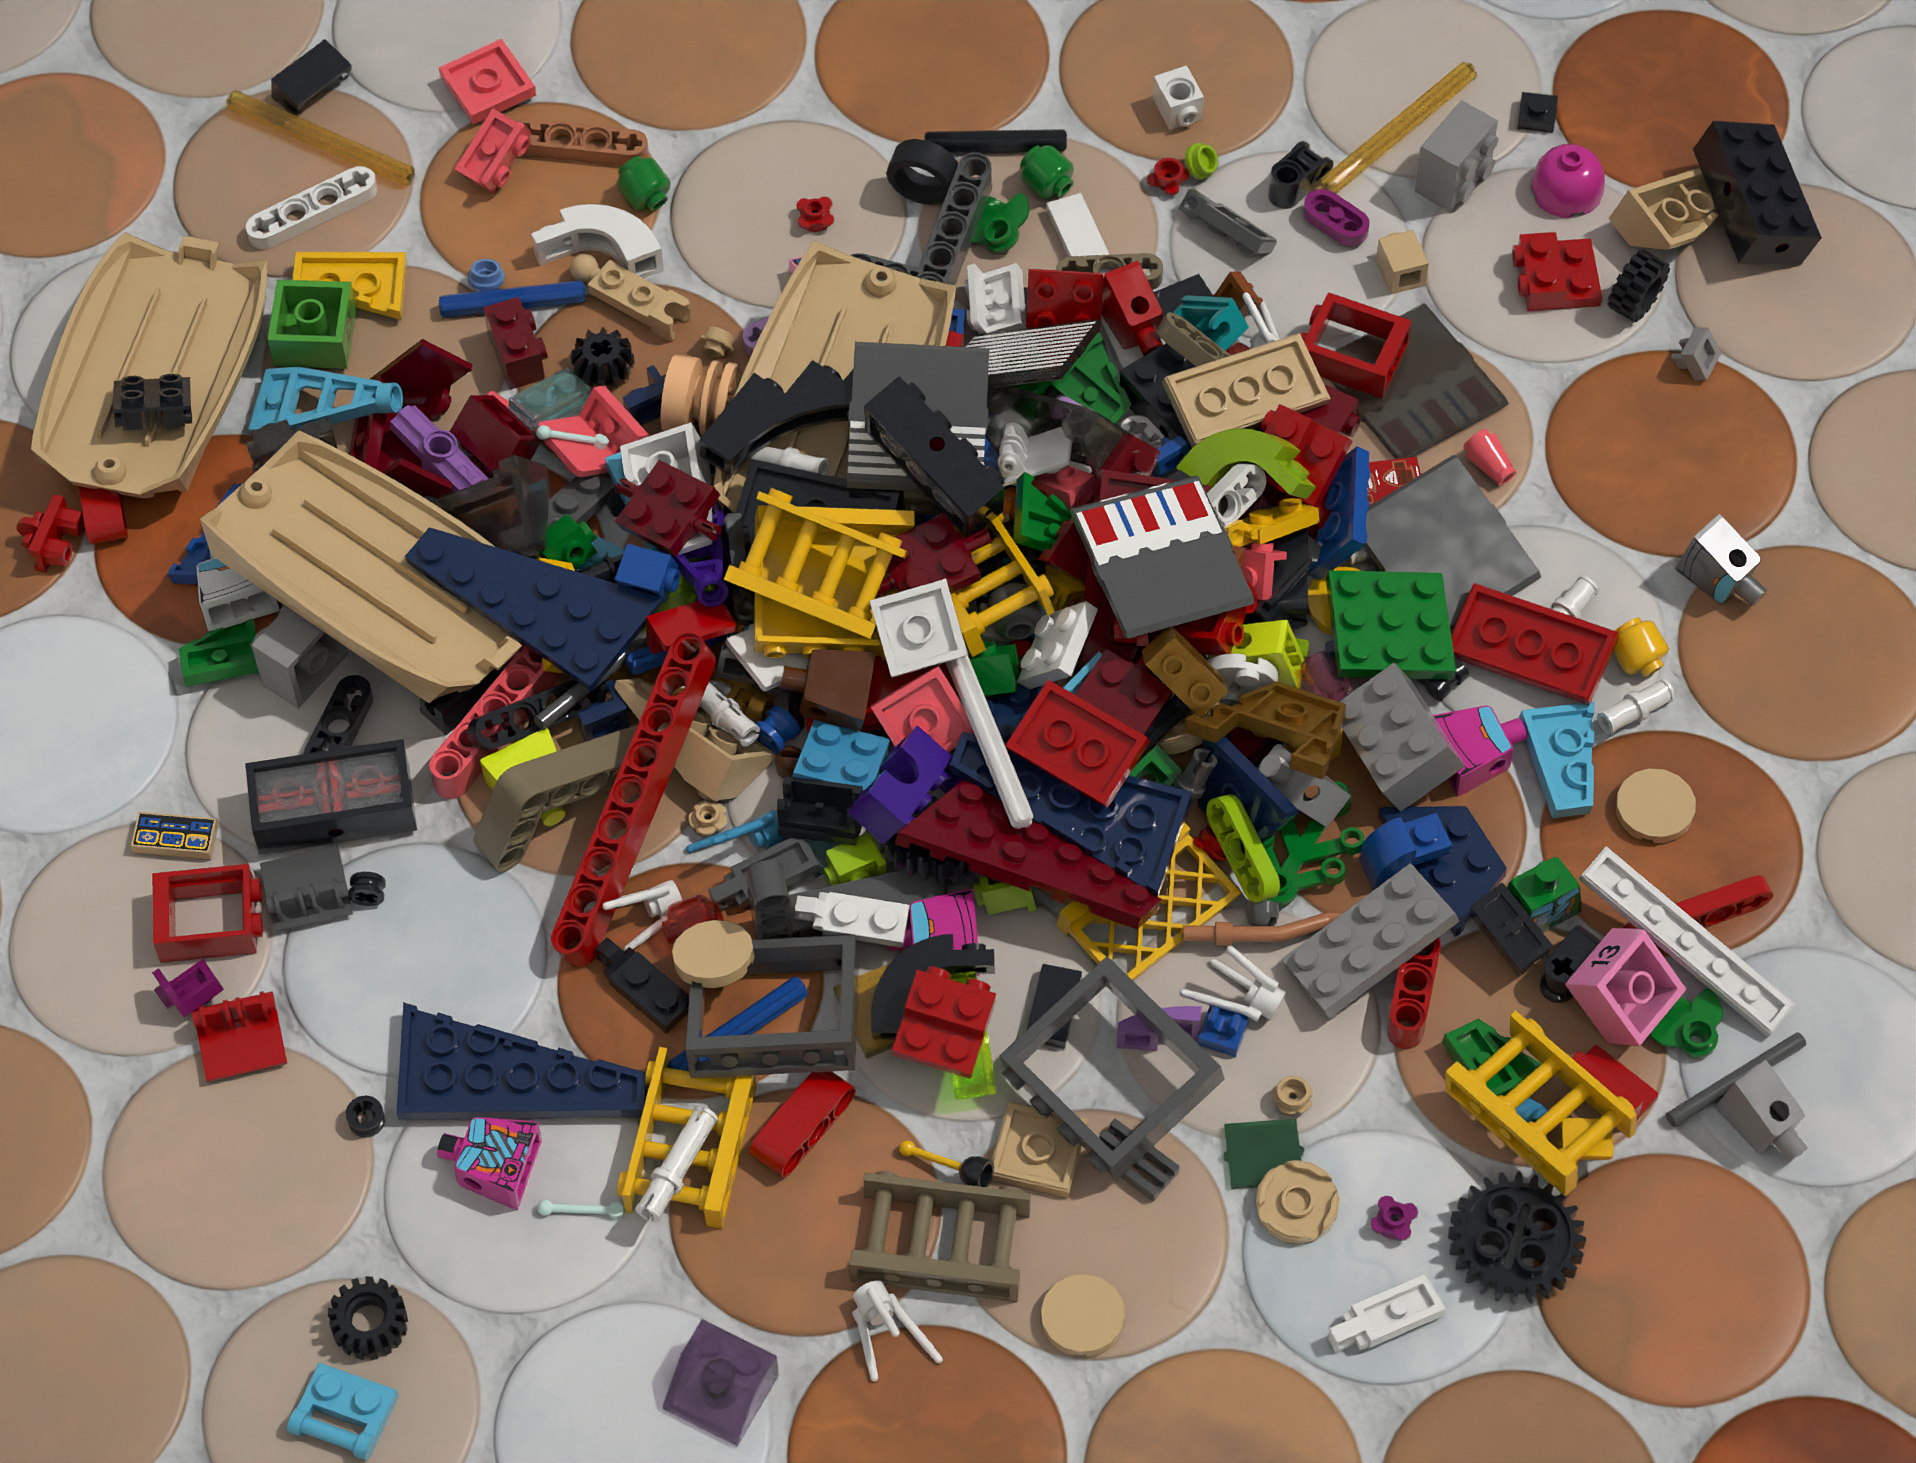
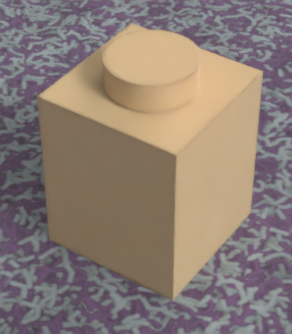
M1414 230L1402 233L1394 232L1386 237L1379 238L1376 262L1391 295L1426 286L1429 263Z

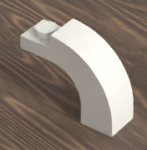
M598 204L567 207L559 210L560 223L545 226L539 231L531 233L534 256L540 266L577 252L599 251L610 255L622 267L642 278L664 271L662 249L652 231L634 215L615 207Z

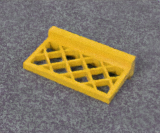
M1184 822L1165 878H1168L1167 896L1159 895V898L1162 899L1161 904H1167L1166 922L1146 921L1137 929L1136 946L1113 944L1114 926L1125 925L1091 914L1088 905L1072 901L1060 911L1056 926L1065 936L1070 934L1097 965L1106 958L1101 951H1107V956L1111 960L1113 952L1135 954V967L1127 973L1134 981L1183 942V925L1186 924L1172 923L1173 905L1195 907L1194 921L1189 925L1204 926L1237 900L1242 892L1204 850L1197 848L1193 844L1194 839L1189 835L1191 829ZM1187 849L1197 860V873L1175 870V857ZM1203 868L1208 872V874L1203 873ZM1174 879L1196 881L1195 899L1173 897ZM1202 882L1218 883L1227 895L1219 901L1201 900ZM1201 908L1208 909L1200 915ZM1091 923L1109 925L1108 943L1091 941L1082 930ZM1143 928L1165 931L1164 945L1160 948L1142 947ZM1171 931L1179 932L1171 938ZM1141 955L1148 956L1141 962Z

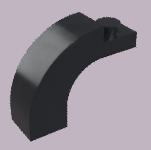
M944 934L921 940L901 952L882 974L873 996L871 1009V1033L873 1040L896 1039L904 1015L905 1004L917 970L926 972L928 967H938L948 971L951 975L995 974L994 949H986L985 944L969 943L962 945V950H954L953 934Z

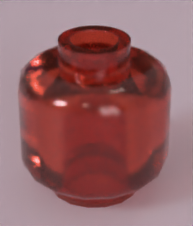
M695 894L674 902L668 907V920L662 922V928L669 944H673L686 929L698 923L712 920L724 921L715 899L709 900L703 894Z

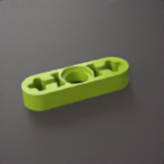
M1233 794L1211 799L1207 804L1206 810L1208 822L1244 894L1254 903L1275 898L1280 890L1278 874L1241 801ZM1241 841L1245 848V856L1241 848Z

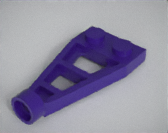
M717 500L712 506V523L721 526L725 516ZM715 534L718 539L712 541L711 545L676 557L657 548L661 553L672 556L679 566L680 574L694 588L702 605L714 607L726 600L728 588L723 578L724 554L719 535ZM710 555L712 557V560L690 563L688 560ZM716 584L715 590L711 592L704 591L706 586Z

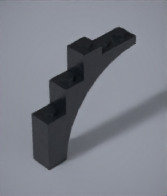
M812 360L786 393H784L782 387L776 381L770 378L763 379L756 373H753L699 439L700 457L731 477L751 456L779 438L807 427L829 422L849 421L847 412L849 411V403L852 402L853 369L842 380L840 374L828 365L821 366Z

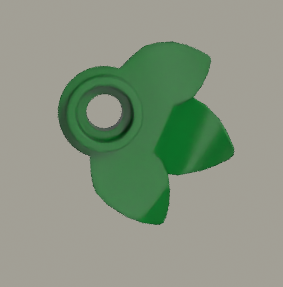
M1020 192L1013 196L1007 204L989 196L972 243L985 244L990 251L995 253L1011 249L1019 239L1018 229L1029 216V203L1025 195Z
M1709 988L1700 992L1692 1003L1680 997L1649 1035L1660 1045L1680 1048L1688 1056L1695 1058L1706 1057L1715 1050L1718 1043L1716 1028L1723 1018V1009L1720 1001ZM1698 1036L1702 1038L1704 1042L1696 1043L1692 1041L1690 1037Z

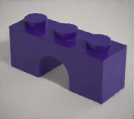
M917 725L894 747L880 767L883 772L863 790L847 813L884 845L894 834H897L898 831L915 819L912 816L913 813L917 815L930 802L932 796L928 791L934 792L946 779L948 774L944 769L952 759V756Z

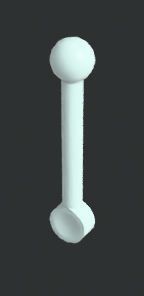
M546 425L540 426L536 431L537 437L541 440H547L550 437L593 444L596 448L603 450L609 443V439L602 434H596L595 437L560 432L551 430Z
M544 1199L537 1205V1211L543 1216H547L552 1212L607 1214L613 1220H619L624 1216V1206L617 1201L610 1203L609 1206L552 1204L551 1201Z

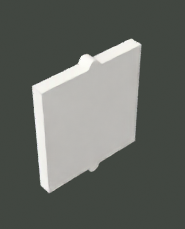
M750 624L747 630L726 639L725 644L764 692L780 685L784 665L807 669L809 659L804 658L801 653H787V656L782 658L765 657L763 652H754V624Z

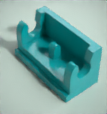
M1185 295L1181 299L1182 304L1173 312L1186 319L1225 351L1249 328L1233 298Z

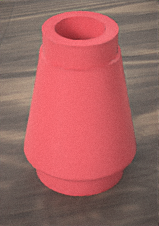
M1483 429L1474 434L1464 444L1463 448L1467 452L1466 458L1495 481L1498 486L1506 484L1516 475L1517 471L1513 468L1495 433L1491 434L1487 429Z

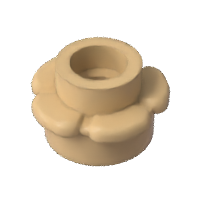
M709 326L705 335H700L699 341L704 344L703 351L710 356L723 358L725 354H732L734 350L732 345L735 337L721 328Z
M701 801L695 804L693 807L694 811L688 816L689 825L694 828L699 836L704 838L721 833L727 824L726 809L718 802ZM710 815L712 818L707 820L704 817Z
M1287 1076L1273 1089L1272 1099L1274 1103L1278 1104V1109L1282 1113L1294 1115L1295 1112L1304 1113L1311 1107L1312 1100L1310 1097H1312L1313 1091L1303 1078ZM1295 1094L1297 1098L1292 1100L1289 1098V1095Z

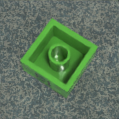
M277 280L267 339L274 366L348 369L357 310L351 282Z

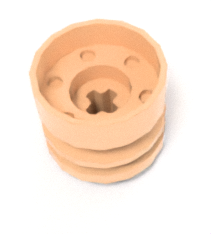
M675 354L669 363L662 393L661 428L663 432L688 423H692L694 427L696 421H699L700 436L702 437L734 398L741 381L739 364L729 362L723 371L721 362L714 360L711 362L706 376H703L700 358Z

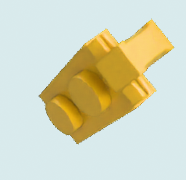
M1285 499L1280 501L1277 507L1250 512L1249 517L1236 520L1225 527V531L1229 536L1231 544L1234 546L1242 547L1252 542L1261 545L1317 524L1319 521V511L1317 507L1304 504L1300 499Z

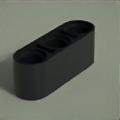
M1308 527L1269 541L1274 543L1273 550L1287 552L1286 560L1274 561L1272 595L1308 560ZM1308 571L1277 603L1281 609V620H1307Z

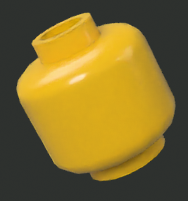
M1637 617L1615 630L1619 633V639L1613 654L1626 674L1634 675L1641 672L1645 678L1664 667L1661 660L1667 655L1669 647L1653 621H1641Z

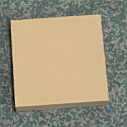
M1008 1101L992 1158L994 1162L992 1181L1069 1198L1082 1146L1079 1143L1075 1147L1071 1146L1058 1132L1057 1128L1060 1124L1051 1115L1045 1119L1033 1106ZM1079 1117L1088 1126L1089 1119Z

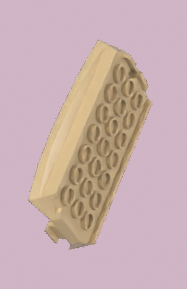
M124 232L107 250L88 278L76 301L58 345L39 405L31 450L40 463L50 466L73 485L92 489L100 488L143 499L154 497L155 493L174 490L188 492L203 452L234 394L257 339L266 301L267 259L240 263L219 261L217 258L219 242L183 236L179 252H173ZM165 374H179L182 377H190L192 424H185V428H166L164 411H161L162 429H158L156 411H149L150 430H146L145 412H141L143 430L123 431V427L115 428L113 413L114 381H119L126 376L157 379Z
M814 240L800 260L773 308L748 361L735 395L753 373H756L763 379L770 378L776 381L782 387L784 393H786L812 360L821 366L828 365L840 374L841 379L844 380L854 368L855 342L946 346L956 285L922 279L855 258ZM883 278L885 279V281H879L877 279ZM848 421L829 422L803 428L767 445L768 447L782 450L788 447L795 448L800 451V454L827 458V462L830 463L828 476L847 480L850 437ZM751 457L731 477L716 467L714 487L720 493L718 499L733 513L737 511L751 463Z
M298 430L250 478L216 508L200 518L210 554L428 703L455 691L462 692L471 689L494 668L499 670L522 647L520 641L415 569L405 559V555L429 527L495 547L464 523L406 486L353 456Z

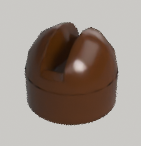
M786 746L776 756V772L782 779L785 776L793 777V772L798 762L797 759H799L802 752L800 748Z

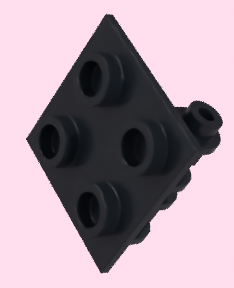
M165 374L157 379L126 376L119 381H114L113 413L115 428L123 427V431L143 430L141 412H145L146 430H150L149 411H156L158 429H162L161 411H164L166 428H185V424H192L190 377H182L179 374Z

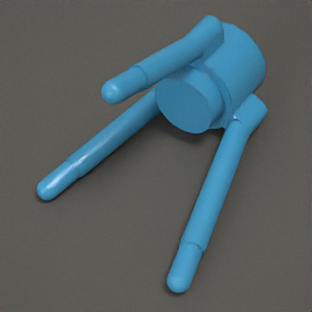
M772 809L748 823L686 846V851L691 853L745 834L748 835L751 843L757 849L763 846L766 850L779 844L781 840L788 836L778 835L777 812Z

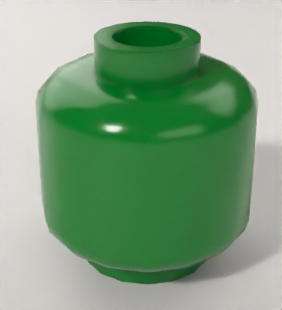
M1053 146L1033 147L1020 163L1022 182L1041 199L1049 200L1056 195L1061 198L1073 186L1074 181L1071 179L1074 172L1073 164Z
M636 156L622 165L618 171L617 187L634 210L641 211L648 208L650 211H655L667 202L666 194L671 187V182L656 160Z

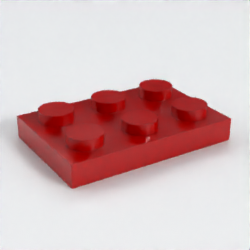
M1047 680L1005 747L1008 751L1108 808L1147 748L1150 740L1128 725L1054 682Z

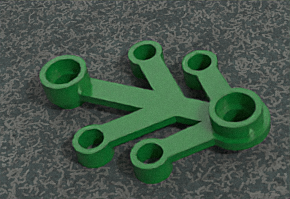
M1334 781L1351 795L1336 816L1341 817L1346 815L1351 809L1352 794L1345 784ZM1312 818L1301 837H1299L1294 819H1291L1280 829L1289 855L1282 867H1280L1273 850L1275 834L1263 844L1278 874L1280 884L1285 885L1283 888H1280L1275 898L1269 900L1278 902L1279 908L1289 905L1296 898L1300 890L1323 884H1340L1345 878V864L1342 860L1333 856L1345 853L1349 855L1360 853L1364 842L1363 832L1358 828L1349 827L1342 831L1340 838L1317 843L1327 827ZM1349 838H1355L1359 842L1356 844H1348L1346 840ZM1326 859L1323 861L1321 869L1297 874L1303 864ZM1330 868H1336L1340 872L1332 875L1326 871Z

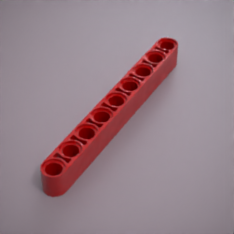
M695 632L681 633L673 640L552 931V946L574 967H583L590 964L598 954L595 948L603 941L616 908L604 910L602 905L605 902L620 898L715 668V655L701 636ZM699 651L695 658L687 660L693 652ZM685 686L681 693L673 696L676 689ZM670 722L666 729L658 731L662 724ZM655 757L651 765L643 767L648 759ZM641 793L635 802L628 803L633 795ZM626 829L623 836L613 840L618 831ZM611 865L606 874L599 876L602 868ZM596 901L593 909L584 913L585 907L590 902ZM581 937L579 944L575 948L569 949L571 942Z

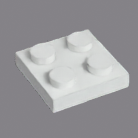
M946 579L870 601L892 678L968 656Z
M1085 601L1056 611L1049 616L1047 614L1044 615L1035 626L1034 634L1036 636L1031 649L1022 658V671L1017 682L1028 689H1033L1045 685L1047 680L1054 682L1070 677L1098 609Z

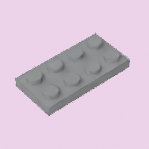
M1410 863L1281 960L1288 971L1330 1019L1460 921L1456 913Z

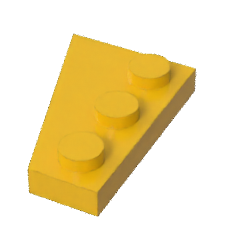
M295 252L293 280L351 282L356 308L402 320L407 268L406 252Z

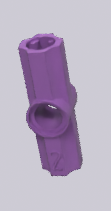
M405 406L390 421V430L421 460L422 468L452 482L451 491L463 503L474 502L488 488L489 478L457 448L455 436L449 431L438 429L416 406Z

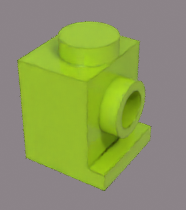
M869 832L859 836L856 845L840 844L825 851L827 867L823 868L822 871L828 886L887 873L886 862Z
M979 875L980 882L973 883L978 907L985 905L988 915L1028 907L1029 912L1037 911L1033 886H1031L1030 891H1026Z

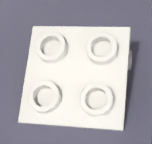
M1017 422L1007 423L1002 429L1003 438L1000 442V456L998 457L999 474L1005 482L1003 486H1016L1017 478L1024 472L1034 477L1043 473H1056L1066 465H1069L1074 430L1073 423L1029 438L1022 425Z

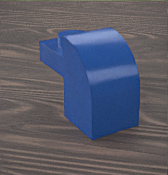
M1437 813L1406 823L1399 817L1383 824L1364 840L1361 846L1359 861L1372 889L1375 890L1410 863L1414 866L1450 854L1452 843Z

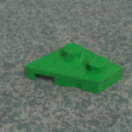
M1095 331L1048 387L1058 396L1064 395L1099 415L1112 428L1129 409L1131 403L1125 389L1120 386L1116 368L1113 362L1109 361L1102 345V336Z
M1024 472L1017 478L1013 541L1043 552L1045 549H1051L1059 537L1056 532L1065 520L1070 521L1072 518L1071 512L1054 494L1047 498L1031 484L1035 478L1029 473Z

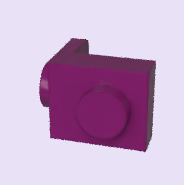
M204 959L170 982L159 968L152 972L160 984L154 989L167 1009L175 1005L183 1017L192 1013L199 1006L207 1004L213 997L224 990Z

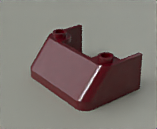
M421 339L370 379L381 381L382 383H398L403 394L402 408L407 405L411 407L416 406L430 421H433L439 415L442 416L447 412L452 400L449 395L451 385L472 370L473 364ZM374 413L355 418L349 455L406 486L431 503L452 489V482L423 469L421 460L390 430V421L394 419L397 413Z

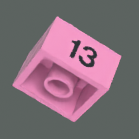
M1612 928L1565 983L1608 1044L1640 1046L1687 990L1644 929Z

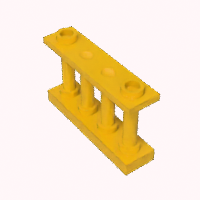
M770 488L768 495L759 491L756 499L768 503L767 509L746 561H741L739 568L729 565L724 580L873 639L877 625L870 621L873 615L869 613L871 610L870 601L874 600L892 555L894 554L905 559L908 551L900 548L902 540L880 532L878 539L790 504L793 497L773 488ZM785 510L805 518L783 575L782 577L778 576L774 583L761 577L763 569H760V566L782 511ZM819 525H822L842 534L818 592L814 590L811 598L797 592L800 584L796 582ZM857 539L877 547L878 550L855 607L851 605L849 612L834 607L836 599L833 596Z
M1002 513L987 525L995 535V538L991 539L992 543L971 552L972 559L978 565L1005 551L1012 562L986 575L980 581L951 594L965 646L972 657L986 650L980 635L986 632L985 628L1035 600H1038L1048 616L1055 613L1049 598L1055 594L1048 579L1044 574L1039 577L1036 575L1002 523L1005 522V518ZM1019 575L1022 576L1028 585L1025 589L978 614L975 611L968 614L966 608L969 607V602Z
M1515 1010L1510 1015V1036L1512 1038L1476 1070H1467L1456 1061L1445 1071V1091L1561 1194L1566 1196L1577 1186L1578 1166L1576 1162L1615 1127L1629 1139L1633 1137L1636 1133L1637 1114L1627 1099L1622 1096L1616 1097L1546 1037L1542 1027L1531 1018L1526 1019ZM1524 1049L1542 1063L1506 1096H1496L1487 1088L1486 1082ZM1554 1075L1572 1089L1535 1123L1531 1121L1527 1123L1516 1112L1517 1107ZM1584 1101L1602 1115L1566 1149H1557L1546 1138V1135Z
M659 1047L656 1061L650 1060L647 1066L645 1084L650 1086L628 1172L621 1171L619 1176L617 1196H622L625 1212L633 1213L637 1196H644L652 1180L642 1179L647 1158L665 1161L673 1147L670 1144L651 1141L656 1121L686 1125L693 1113V1110L661 1105L666 1084L726 1094V1099H730L728 1111H721L720 1115L716 1114L718 1122L712 1128V1130L717 1131L718 1136H721L719 1148H712L711 1152L700 1150L691 1164L708 1168V1172L712 1173L710 1185H703L702 1189L683 1186L680 1193L674 1194L670 1200L699 1205V1210L704 1211L706 1226L723 1229L758 1077L757 1075L729 1076V1078H690L689 1071L668 1068V1049Z

